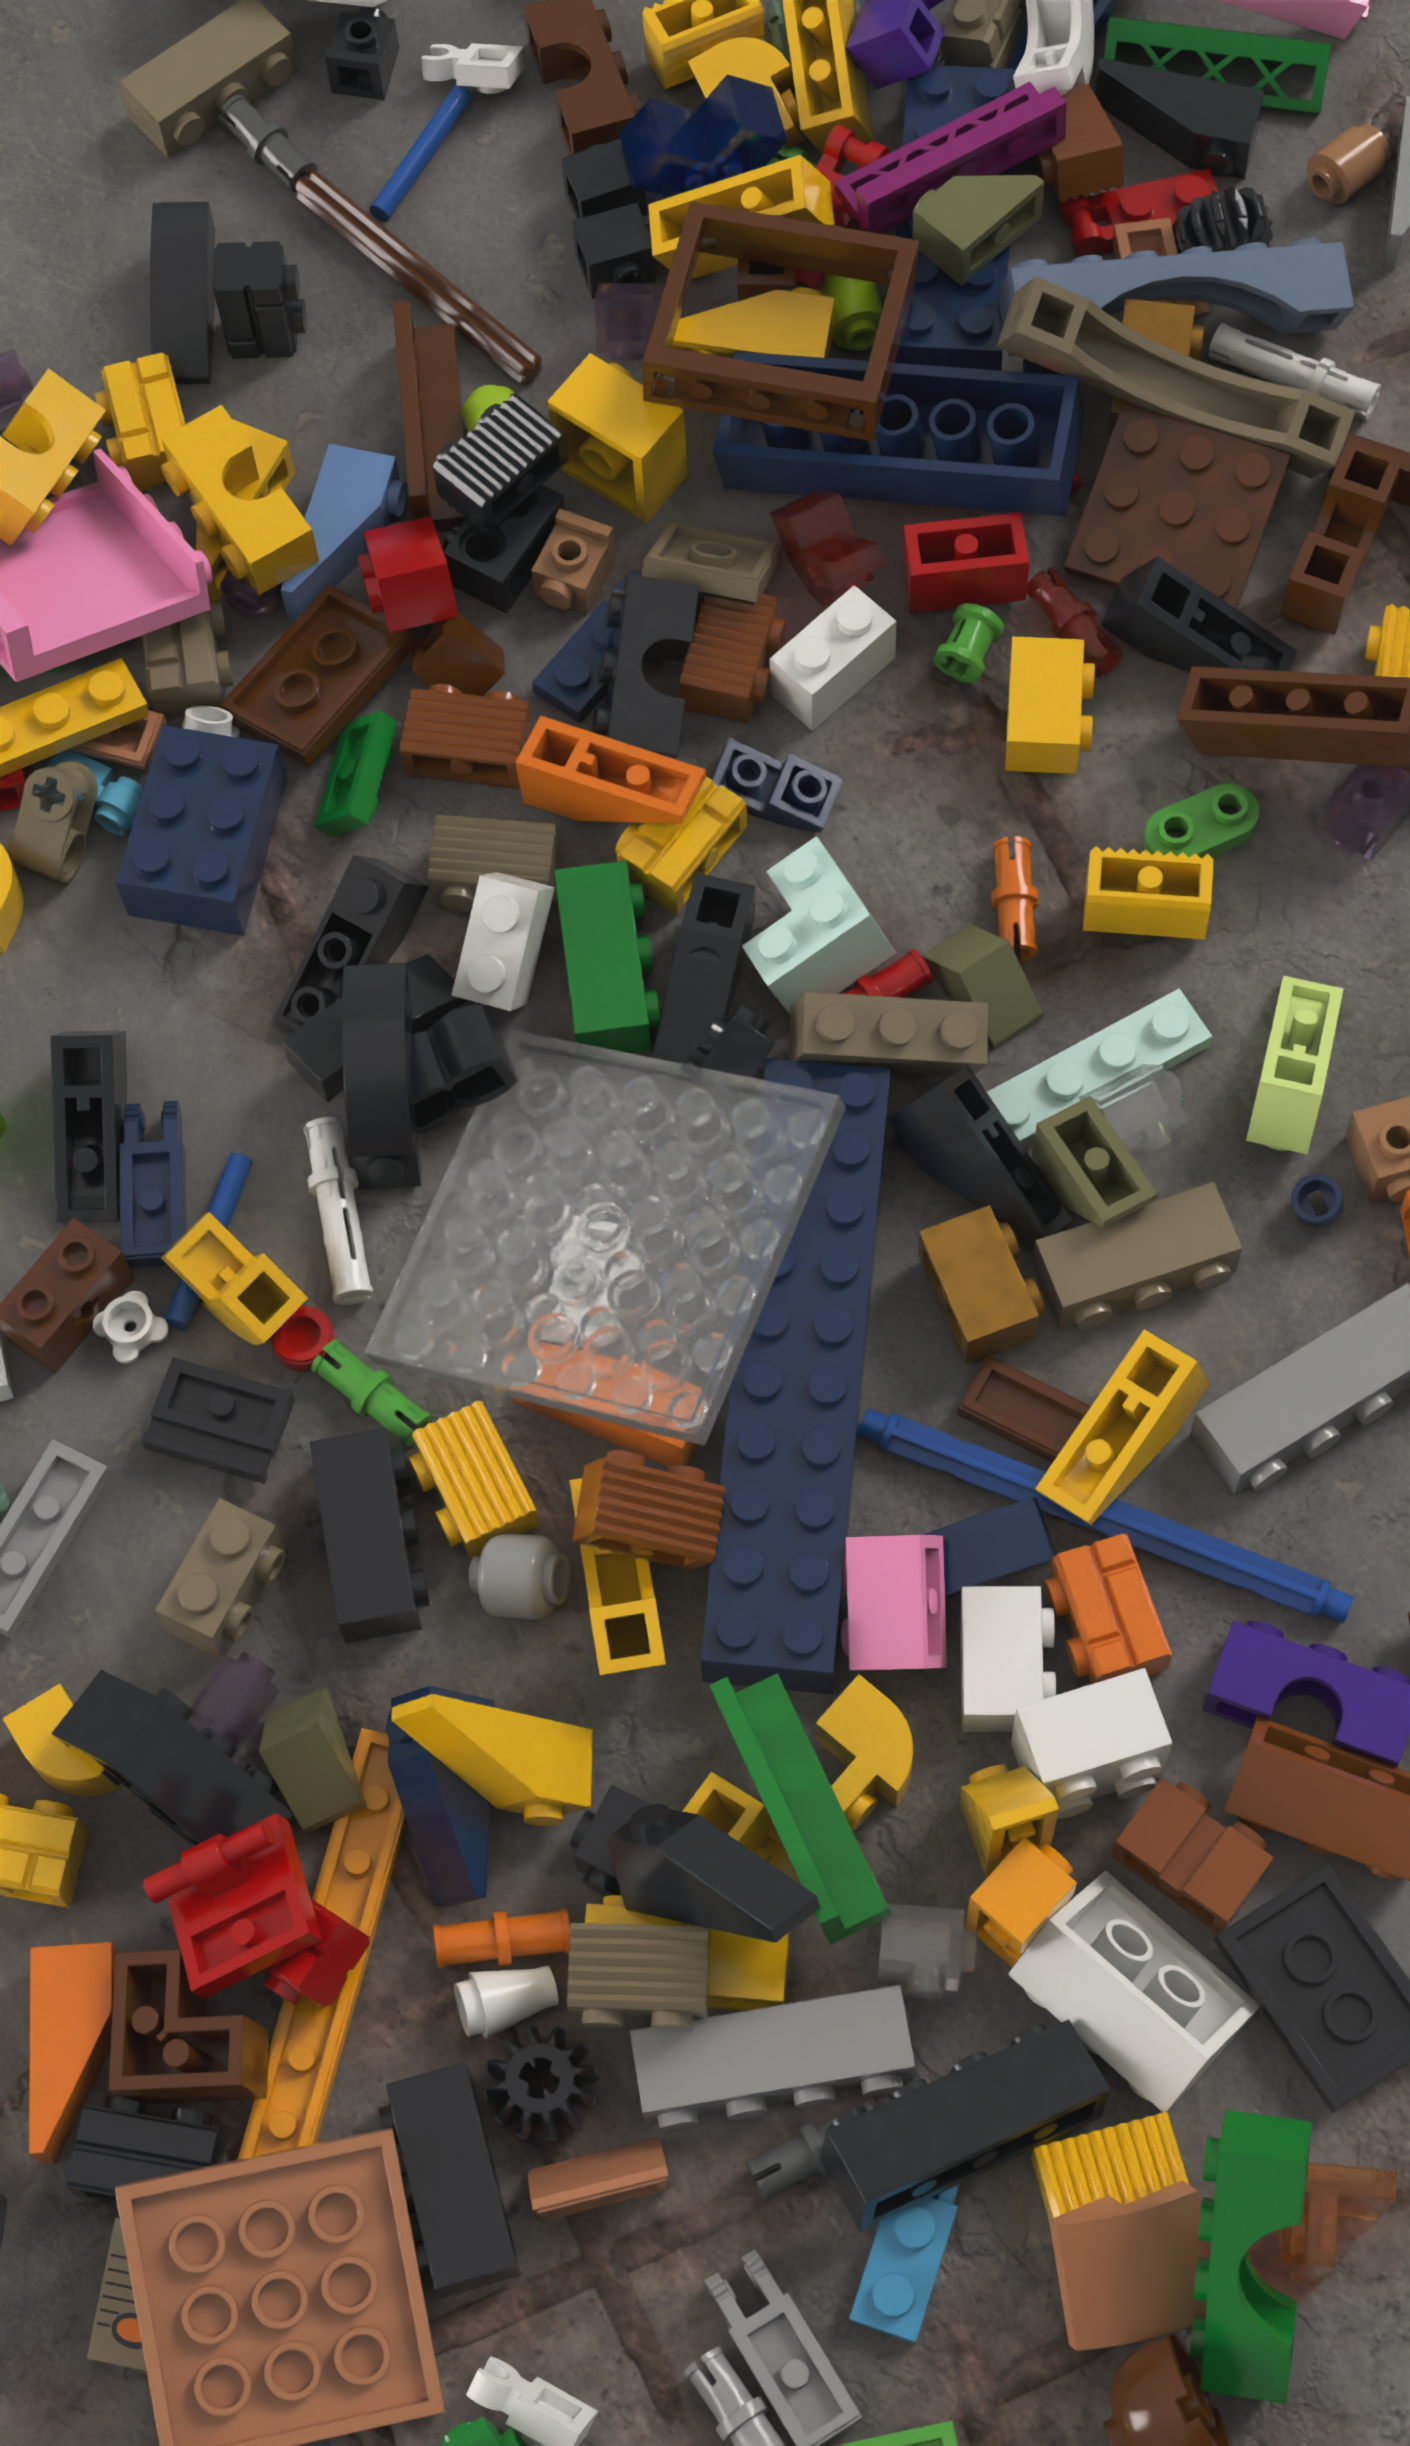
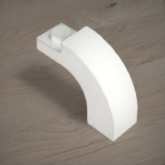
M1026 0L1028 20L1027 45L1025 53L1013 75L1015 88L1031 82L1039 94L1055 87L1062 96L1073 87L1089 84L1094 57L1093 0Z

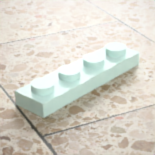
M1179 988L991 1089L987 1093L1023 1147L1034 1143L1036 1124L1089 1096L1100 1107L1209 1048L1212 1035Z

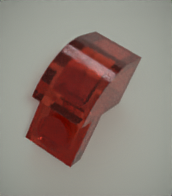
M819 488L770 513L792 567L808 592L822 605L842 596L853 585L860 588L874 580L871 572L886 565L878 543L857 537L839 493Z

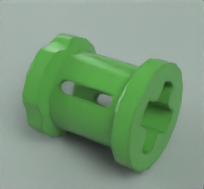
M965 603L960 604L955 609L952 619L954 627L946 644H941L938 647L933 661L936 667L945 675L953 677L960 682L974 683L979 681L985 669L983 660L991 643L997 642L1004 632V624L989 609L977 604Z

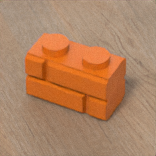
M1122 1533L1094 1542L1090 1546L1084 1545L1059 1553L1052 1558L1050 1569L1052 1578L1043 1580L1044 1591L1049 1607L1054 1608V1617L1065 1615L1074 1638L1065 1640V1646L1071 1667L1077 1678L1087 1675L1090 1684H1094L1142 1668L1146 1669L1148 1677L1162 1673L1169 1668L1172 1652L1127 1534Z

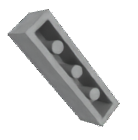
M1409 1283L1396 1289L1196 1412L1190 1434L1234 1496L1251 1485L1256 1491L1270 1486L1288 1470L1285 1465L1286 1463L1304 1452L1309 1458L1323 1453L1340 1439L1339 1430L1357 1419L1362 1425L1373 1422L1392 1407L1394 1402L1391 1398L1410 1387Z
M901 1985L693 2020V2028L687 2030H667L652 2027L630 2030L645 2124L658 2122L660 2131H678L692 2128L700 2124L699 2115L726 2111L727 2119L729 2120L754 2118L768 2113V2103L794 2099L795 2108L819 2107L835 2102V2092L862 2088L864 2097L889 2095L903 2087L902 2081L914 2079L915 2062Z

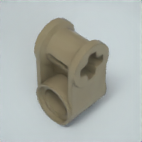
M66 761L54 767L48 766L35 770L27 778L17 822L8 843L7 853L12 864L65 883L74 878L85 855L86 835L94 803L98 795V784L95 775L89 767L81 762Z

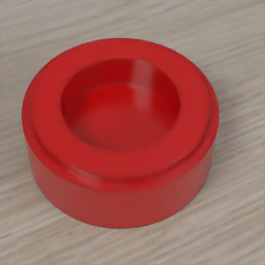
M300 1306L270 1339L274 1353L284 1367L295 1372H311L312 1363L318 1354L326 1361L330 1360L331 1356L323 1350V1347L336 1339L329 1318L322 1311L310 1306Z

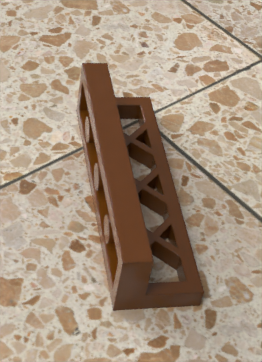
M410 301L393 302L408 491L413 520L432 516L436 531L447 532L451 531L455 526L461 527L466 520L462 513H458L454 507H450L446 500H442L437 494L432 468L437 455L446 444L453 440L460 441L461 438L465 437L464 422L461 416L462 401L454 324L414 328Z

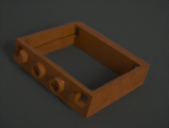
M690 201L642 361L643 401L874 441L917 280L919 240ZM699 252L889 285L864 381L671 348ZM663 375L674 377V381L664 380L662 377ZM850 408L862 410L864 415L851 413Z

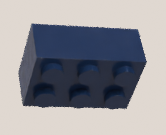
M162 725L116 880L128 916L244 936L288 780L278 744Z

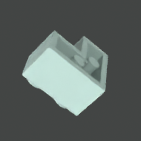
M817 836L767 870L770 878L792 911L742 945L768 988L789 1015L790 1006L803 992L838 994L856 982L858 978L869 973L897 953Z

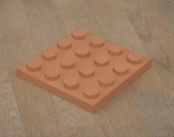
M392 2127L115 2187L160 2446H296L445 2413Z

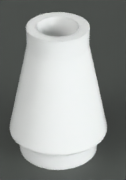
M548 1965L536 1969L469 1972V1980L454 1984L459 2016L468 2037L482 2033L485 2039H488L543 2009L559 2004L556 1983Z

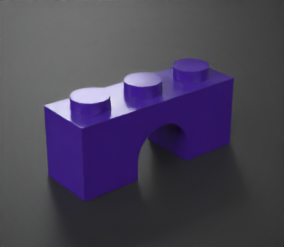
M865 0L846 50L852 56L855 66L863 71L876 90L931 70L945 32L929 10L945 0Z
M1233 1621L1202 1711L1253 1729L1257 1716L1270 1720L1273 1709L1283 1699L1294 1695L1310 1696L1321 1701L1333 1716L1335 1734L1332 1744L1398 1767L1410 1734V1679L1406 1675L1390 1668L1374 1667L1371 1671L1347 1662L1348 1658L1344 1653L1327 1645L1310 1644L1309 1648L1285 1640L1284 1633L1281 1630L1264 1622L1248 1621L1244 1625Z

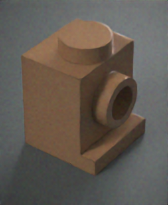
M559 509L555 516L556 524L531 570L534 594L554 608L561 610L571 608L588 614L616 560L613 527Z

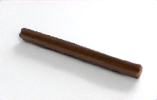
M307 170L303 177L297 179L294 187L297 190L296 196L302 203L448 324H454L456 331L521 384H529L534 377L540 374L543 367L539 354L315 170Z

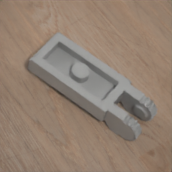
M754 2249L741 2258L745 2264L744 2270L751 2283L760 2290L769 2304L746 2319L737 2305V2297L726 2279H722L717 2272L704 2280L731 2327L728 2330L730 2337L794 2445L822 2446L860 2422L862 2416L788 2293L782 2294L766 2265Z

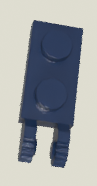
M632 570L631 572L629 571L628 573L642 576V574L636 570ZM628 574L614 587L612 592L620 593ZM605 600L532 682L533 693L579 723L583 722L607 692V685L598 683V673L603 649H612L615 629L605 627L608 602Z
M178 1100L164 1101L163 1110L161 1111L163 1141L144 1142L146 1122L140 1103L126 1104L124 1109V1143L120 1144V1250L123 1252L129 1268L167 1265L161 1257L187 1232L185 1147L182 1141L180 1105Z

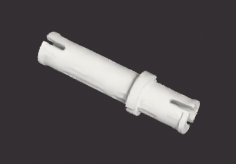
M1225 323L1219 325L1209 347V359L1234 366L1244 372L1278 385L1304 389L1354 410V415L1364 420H1367L1372 414L1380 395L1381 384L1364 378L1361 379L1346 373V371L1335 368L1336 363L1332 360L1323 358L1321 361H1317L1310 357H1305L1259 337L1241 332V330L1230 327Z
M322 1117L309 1121L303 1127L313 1173L308 1177L309 1192L317 1196L324 1246L326 1248L333 1288V1301L340 1305L357 1304L370 1299V1296L374 1294L373 1288L370 1285L363 1236L354 1195V1189L358 1187L359 1182L356 1170L349 1167L343 1133V1121L337 1117Z

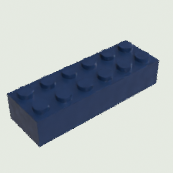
M932 65L931 70L908 78L902 147L1016 89L1013 79L1016 69ZM1015 165L997 175H1014ZM913 218L896 226L897 237L912 239ZM1009 246L962 286L918 251L917 280L895 363L1002 370L1003 350L996 347L1003 328L997 290L1008 273Z
M734 351L733 359L864 381L869 361L739 351ZM895 363L874 441L721 415L713 455L725 489L1066 516L1085 414L1079 376ZM850 408L851 413L864 415V411Z

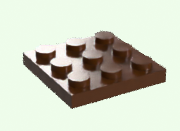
M1123 402L1066 560L1065 571L1117 588L1121 578L1159 556L1229 605L1238 609L1290 464L1291 454Z

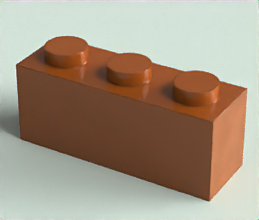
M1257 1716L1224 1812L1237 1816L1242 1824L1251 1829L1261 1832L1275 1830L1299 1839L1306 1848L1315 1853L1325 1856L1339 1854L1363 1863L1370 1872L1388 1880H1400L1403 1878L1410 1881V1772Z

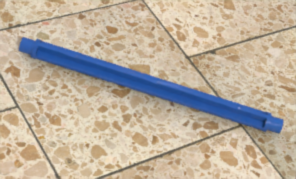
M868 1408L862 1418L858 1435L880 1443V1449L936 1471L947 1472L956 1476L959 1480L1016 1502L1037 1498L1039 1507L1044 1513L1086 1529H1094L1104 1533L1109 1538L1122 1533L1127 1534L1131 1546L1232 1586L1246 1588L1256 1592L1258 1596L1312 1617L1318 1618L1319 1614L1341 1623H1344L1354 1596L1330 1587V1581L1118 1499H1115L1093 1524L1089 1525L1036 1491L1035 1488L1045 1475V1471L973 1443L967 1444L959 1441L947 1433L895 1413L889 1417Z

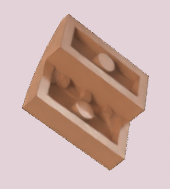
M1182 2180L1126 2205H1122L1107 2195L1049 2220L1068 2342L1076 2351L1100 2349L1148 2340L1193 2326L1194 2316L1206 2317L1207 2302L1194 2300L1198 2258H1208L1206 2242L1198 2241L1201 2211L1198 2190Z

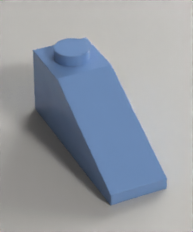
M334 444L328 445L304 518L312 528L319 562L283 582L281 594L288 621L295 622L328 584L336 587L359 564L357 555L368 553L363 531L389 526L393 515L401 516L406 503L407 483L400 481L396 456Z

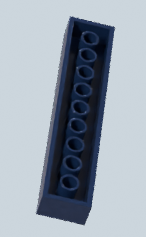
M766 1058L719 1484L725 1487L726 1492L723 1496L724 1505L721 1509L722 1518L719 1522L720 1531L717 1536L718 1544L715 1549L716 1558L710 1566L700 1658L702 1681L705 1683H715L728 1677L731 1685L749 1687L778 1673L785 1690L833 1694L843 1593V1563L846 1551V1537H848L890 1102L891 1068Z

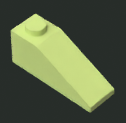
M1283 975L1246 1141L1266 1145L1274 1150H1289L1308 1155L1323 1095L1343 988Z

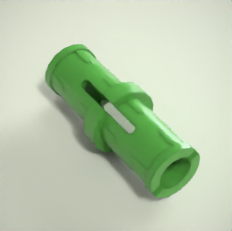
M334 1339L325 1345L323 1350L340 1363L341 1368L336 1369L318 1354L312 1363V1372L321 1376L334 1388L352 1400L351 1409L361 1417L370 1415L397 1437L405 1447L410 1448L414 1446L415 1443L412 1437L414 1430L407 1426L403 1419L409 1418L417 1426L424 1428L428 1423H432L433 1415L428 1411H424L411 1399L393 1387L394 1379L382 1369L373 1371L362 1360L345 1348L338 1339Z

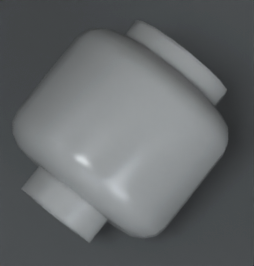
M497 1534L487 1541L481 1555L473 1557L469 1568V1586L472 1593L479 1594L480 1603L488 1615L506 1619L543 1620L553 1612L556 1605L564 1603L570 1586V1566L566 1555L559 1553L555 1543L549 1538L540 1535Z

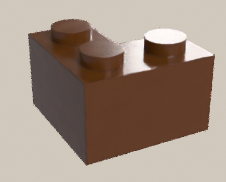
M180 1949L115 1953L108 2091L122 2098L136 2100L145 2104L267 2099L269 2030L244 2015L205 2017L206 1998L204 1999L191 1992Z

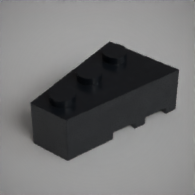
M100 1670L51 1733L67 1747L71 1746L89 1755L103 1767L100 1772L117 1786L122 1783L150 1807V1813L192 1846L217 1834L228 1837L275 1813L286 1820H289L293 1815L290 1810L274 1797L279 1787L271 1778L250 1764L244 1770L231 1759L237 1752V1749L209 1727L205 1726L201 1732L188 1722L194 1711L181 1699L164 1688H161L155 1696Z

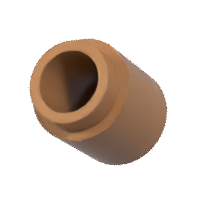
M1370 124L1347 128L1309 158L1307 172L1308 183L1312 191L1319 198L1334 204H1342L1384 171L1385 163L1389 160L1391 154L1386 137L1378 128Z

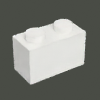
M853 585L770 658L771 695L813 731L895 659L897 621Z
M499 872L479 876L452 996L507 1011L527 1005L555 887Z
M962 1586L960 1599L962 1732H1013L1017 1707L1056 1696L1055 1672H1043V1648H1054V1608H1042L1041 1586Z

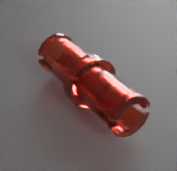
M1051 567L1047 570V574L1051 579L1047 577L1044 570L1037 573L1027 585V594L1052 622L1051 631L1055 637L1059 639L1084 640L1083 663H1095L1094 677H1100L1102 672L1107 674L1120 663L1123 652L1118 646H1115L1096 622L1097 613L1087 601H1079L1063 581L1056 568Z

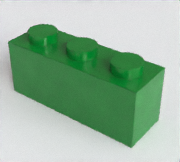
M626 860L554 870L579 1060L650 1051L649 1028L660 1026V1013L657 991L644 992L642 973L653 972L649 935L637 937L635 919L646 918L642 883H629Z

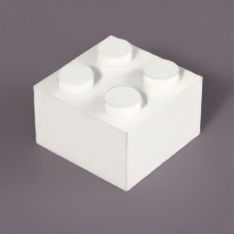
M1145 1668L1017 1707L1011 1738V1745L1019 1768L1025 1766L1055 1796L1059 1807L1057 1819L1068 1818L1085 1812L1093 1806L1091 1799L1117 1792L1119 1799H1127L1152 1790L1156 1786L1155 1779L1163 1776L1173 1744Z

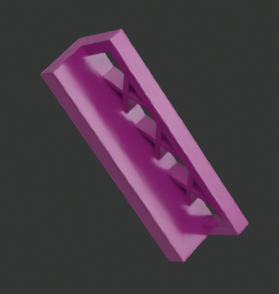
M1028 82L834 181L835 193L863 231L882 234L913 218V210L919 199L929 190H938L953 176L997 175L1065 140L1067 102L1055 87L1039 94L1032 83Z

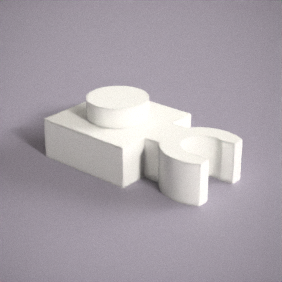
M471 43L467 49H458L453 45L434 44L430 47L431 56L423 55L421 57L424 80L446 81L456 79L457 86H473L478 92L486 94L499 93L510 89L525 69L523 46Z
M494 2357L488 2359L484 2370L481 2368L477 2370L466 2394L470 2399L483 2407L502 2411L509 2415L505 2424L521 2432L522 2438L530 2446H578L587 2436L598 2413V2410L539 2377H536L532 2383L525 2380L512 2366Z

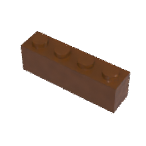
M1196 666L1191 668L1177 720L1199 754L1410 768V678Z

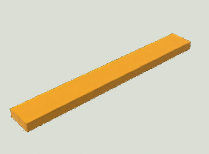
M361 1729L352 1763L367 1806L335 1820L313 1895V1900L370 1937V1945L354 1970L347 1972L348 1979L331 2005L324 2007L306 1996L299 2006L292 2004L286 1999L283 2000L268 2052L267 2099H255L238 2160L317 2143L407 1823L388 1766L389 1738L385 1733Z

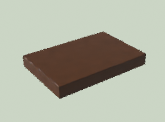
M328 584L223 700L218 708L232 714L233 726L262 742L278 744L280 752L310 767L420 642L413 628L390 633L383 612L372 614L369 605Z

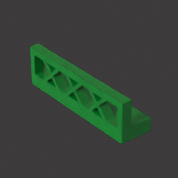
M1119 16L1109 17L1104 59L1115 61L1118 41L1141 44L1154 62L1149 68L1168 71L1164 63L1182 49L1191 50L1198 53L1209 69L1200 78L1209 79L1214 75L1217 81L1227 83L1219 70L1237 56L1252 58L1265 76L1252 88L1261 89L1269 82L1278 94V96L1264 94L1262 106L1321 113L1331 43ZM1151 46L1173 49L1159 59ZM1205 52L1228 56L1215 66ZM1261 59L1283 63L1270 73ZM1293 63L1316 66L1311 100L1287 97L1274 78Z
M778 1673L736 1693L728 1677L710 1684L709 1687L801 1885L818 1898L820 1909L815 1912V1915L830 1945L892 1916Z

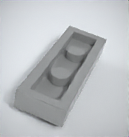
M54 1439L51 1440L0 1524V1633L12 1640L112 1475L106 1465Z

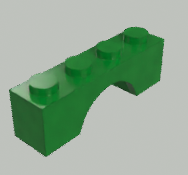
M1225 2110L1220 2138L1207 2136L1202 2180L1216 2182L1215 2197H1203L1198 2241L1210 2242L1211 2252L1210 2258H1198L1194 2287V2300L1207 2302L1206 2317L1194 2316L1190 2344V2359L1203 2361L1201 2391L1282 2404L1287 2402L1293 2361L1297 2301L1278 2292L1265 2282L1253 2267L1247 2251L1255 2242L1271 2232L1301 2225L1308 2180L1312 2122Z

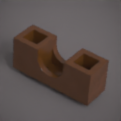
M544 0L524 6L528 44L543 84L562 79L581 81V83L556 91L559 127L569 154L573 155L585 151L593 145L606 144L623 137L631 153L638 152L637 128L645 126L643 111L637 94L628 95L624 85L628 84V75L621 52H611L608 45L609 42H612V33L605 10H595L592 0Z
M1348 437L1328 484L1325 500L1313 532L1308 531L1288 578L1279 616L1332 635L1336 634L1393 498L1404 456Z

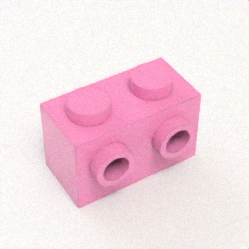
M943 1536L846 1537L842 1587L847 1591L848 1617L845 1618L842 1624L841 1642L845 1655L849 1657V1670L947 1668Z

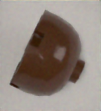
M1172 2333L1162 2339L1156 2338L1144 2344L1128 2355L1114 2373L1109 2392L1113 2417L1103 2422L1104 2430L1111 2446H1232L1217 2406L1211 2411L1209 2403L1203 2391H1201L1199 2384L1201 2383L1202 2375L1194 2360L1190 2359L1188 2350L1175 2334Z

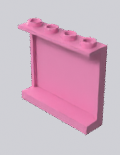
M101 448L93 451L97 482L64 493L59 499L57 497L47 499L55 506L35 534L24 527L12 546L0 539V664L15 682L211 610L207 585L212 583L213 575L204 553L201 550H193L184 540L178 525L174 521L168 522L159 513L153 498L148 493L142 494L133 484L126 468L123 466L117 467Z

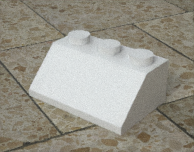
M1106 1870L1046 1922L1008 1973L1025 1990L1027 1996L1034 2003L1046 2008L1061 2022L1069 2020L1087 2050L1099 2055L1128 2081L1130 2087L1137 2095L1152 2102L1162 2112H1167L1195 2084L1260 2008L1252 1997Z

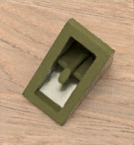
M970 924L922 955L933 977L953 1001L988 1003V1045L992 1050L997 1049L1043 1018V1012L1008 940Z
M325 1688L319 1689L265 1715L259 1753L303 1831L308 1834L367 1806L329 1691Z

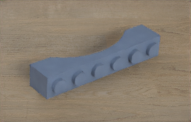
M1318 238L1301 239L1291 243L1289 246L1267 248V244L1263 242H1252L1241 245L1232 251L1213 252L1212 248L1207 246H1199L1187 249L1179 255L1158 256L1157 252L1147 250L1132 253L1124 259L1103 260L1099 255H1085L1075 258L1069 263L1047 265V262L1042 259H1031L1011 267L997 290L1003 326L1015 292L1035 276L1089 298L1109 315L1124 310L1126 298L1154 302L1161 300H1198L1235 309L1262 321L1281 334L1336 330L1354 308L1343 242L1322 244ZM1007 352L1008 356H1017Z

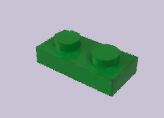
M379 710L350 721L341 732L316 816L315 828L330 837H335L368 825L377 810L378 798L376 795L383 771L393 755L391 744L398 721Z

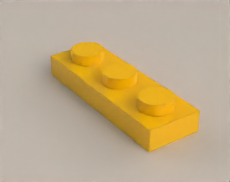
M122 657L1 706L0 777L149 716L147 702Z

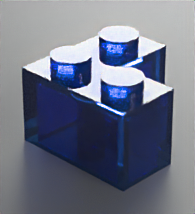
M728 74L697 110L649 98L619 133L633 187L668 197L764 167L787 142L773 88Z

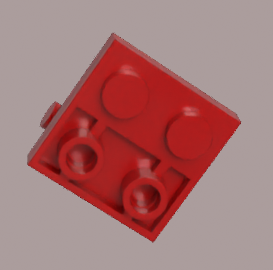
M277 1813L228 1837L217 1834L181 1853V1861L145 1878L143 1881L146 1894L153 1903L156 1904L166 1898L168 1899L191 1992L204 1999L322 1941L290 1823Z

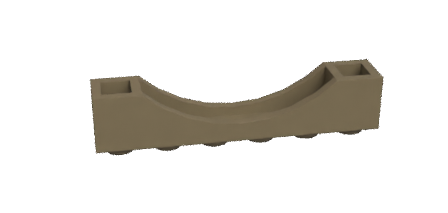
M1037 276L1015 292L996 346L1062 375L1079 376V382L1141 408L1291 454V461L1288 469L1309 478H1313L1336 467L1355 414L1354 410L1304 389L1242 376L1182 355L1125 326L1103 311L1089 298Z

